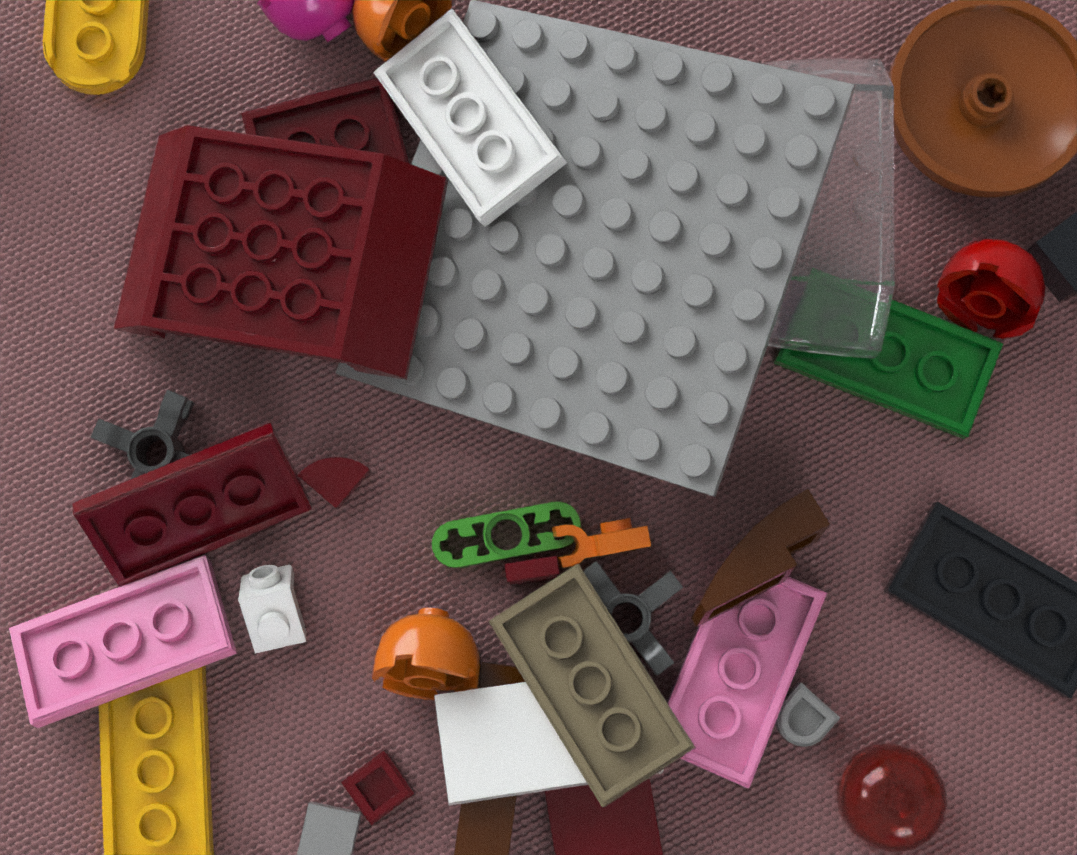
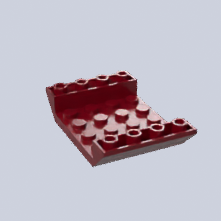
M188 125L159 136L114 329L165 339L166 333L335 361L346 363L357 372L407 380L448 179L383 153Z

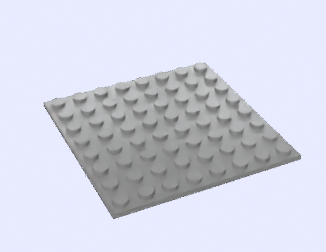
M471 0L463 23L567 163L485 227L478 221L420 139L412 165L446 177L448 179V186L407 380L357 372L346 363L340 362L336 374L716 497L856 89L855 85Z

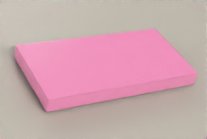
M788 577L785 582L698 626L667 701L696 747L680 759L740 786L750 788L821 610L826 592Z
M206 555L9 628L29 721L36 728L237 654L212 563Z

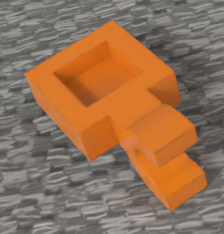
M631 518L600 523L601 533L589 536L580 527L575 525L553 526V537L568 535L576 543V548L571 555L558 557L559 568L574 566L581 563L585 558L651 547L648 526L632 527Z

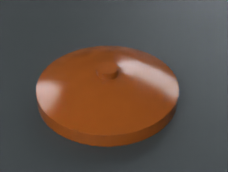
M957 0L933 11L918 23L907 36L894 58L888 75L886 87L887 115L892 132L901 150L910 162L929 179L947 189L969 196L1006 197L1020 194L1044 183L1064 167L1077 152L1076 39L1049 13L1021 0Z

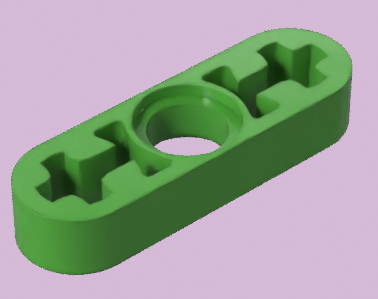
M556 501L453 520L442 524L435 531L432 538V550L439 562L447 567L457 569L560 550L572 545L575 542L574 539L566 535L562 540H555L552 532L536 534L541 544L530 547V531L524 516L535 515L534 524L541 525L550 522V513L560 512L562 519H571L572 525L581 528L580 517L572 506ZM501 521H513L522 531L520 543L511 550L499 549L492 541V530ZM484 524L483 540L490 552L488 555L478 556V545L464 548L462 550L463 557L460 559H454L450 551H442V543L449 541V532L458 530L461 538L477 537L473 526Z

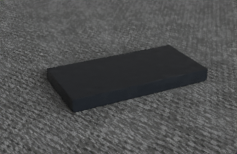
M934 502L890 578L884 592L1061 696L1072 698L1077 689V582L940 502Z

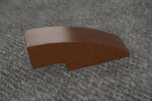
M808 489L778 506L757 523L733 548L705 590L691 617L696 627L786 581L797 566L792 554L817 542L830 525Z

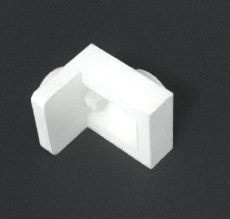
M263 565L253 569L249 574L243 575L241 577L238 601L254 652L260 653L306 642L307 631L294 591V572L292 566L277 567L275 565Z

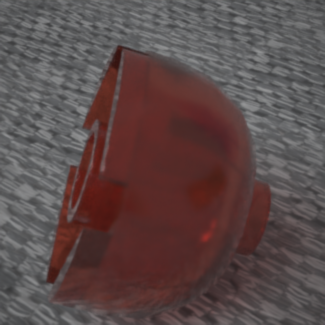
M888 743L871 745L855 754L847 765L849 766L843 772L842 780H839L836 793L839 813L850 832L868 846L887 852L914 850L933 838L943 824L948 804L945 784L935 766L916 750Z

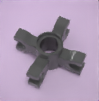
M167 390L153 427H145L134 433L98 419L90 438L127 452L128 460L135 468L131 479L189 456L185 453L184 446L178 439V436L195 403L188 400L187 397ZM163 440L167 446L166 457L160 464L150 466L146 459L147 450L154 442Z
M597 561L586 568L584 573L610 614H612L613 609L617 605L622 603L632 604L639 610L641 615L640 626L635 632L624 634L628 642L633 644L655 675L658 676L671 666L674 661L649 631L651 612L680 591L683 586L673 573L669 571L638 596L621 594Z

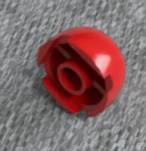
M982 239L969 243L950 258L938 281L937 288H939V294L936 300L938 307L948 319L957 325L977 333L978 324L986 329L995 330L993 338L1005 339L1021 336L1033 328L1044 301L1046 287L1041 266L1032 254L1017 244L1005 240Z

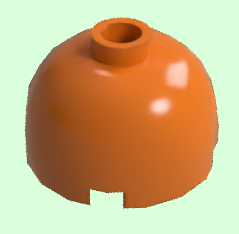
M354 0L352 9L353 24L364 45L374 55L386 62L452 8V0Z
M422 608L418 611V614L408 615L391 624L383 634L374 659L372 679L375 682L380 677H383L382 688L387 691L424 700H434V695L438 694L436 690H454V692L478 689L480 673L479 650L472 634L462 624L450 619L447 611L438 608Z

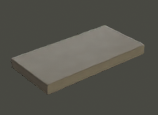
M579 564L571 567L489 620L496 635L602 807H606L696 748Z

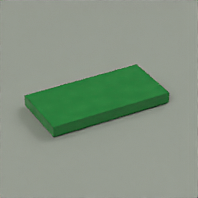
M812 268L774 364L965 439L969 436L1003 343Z

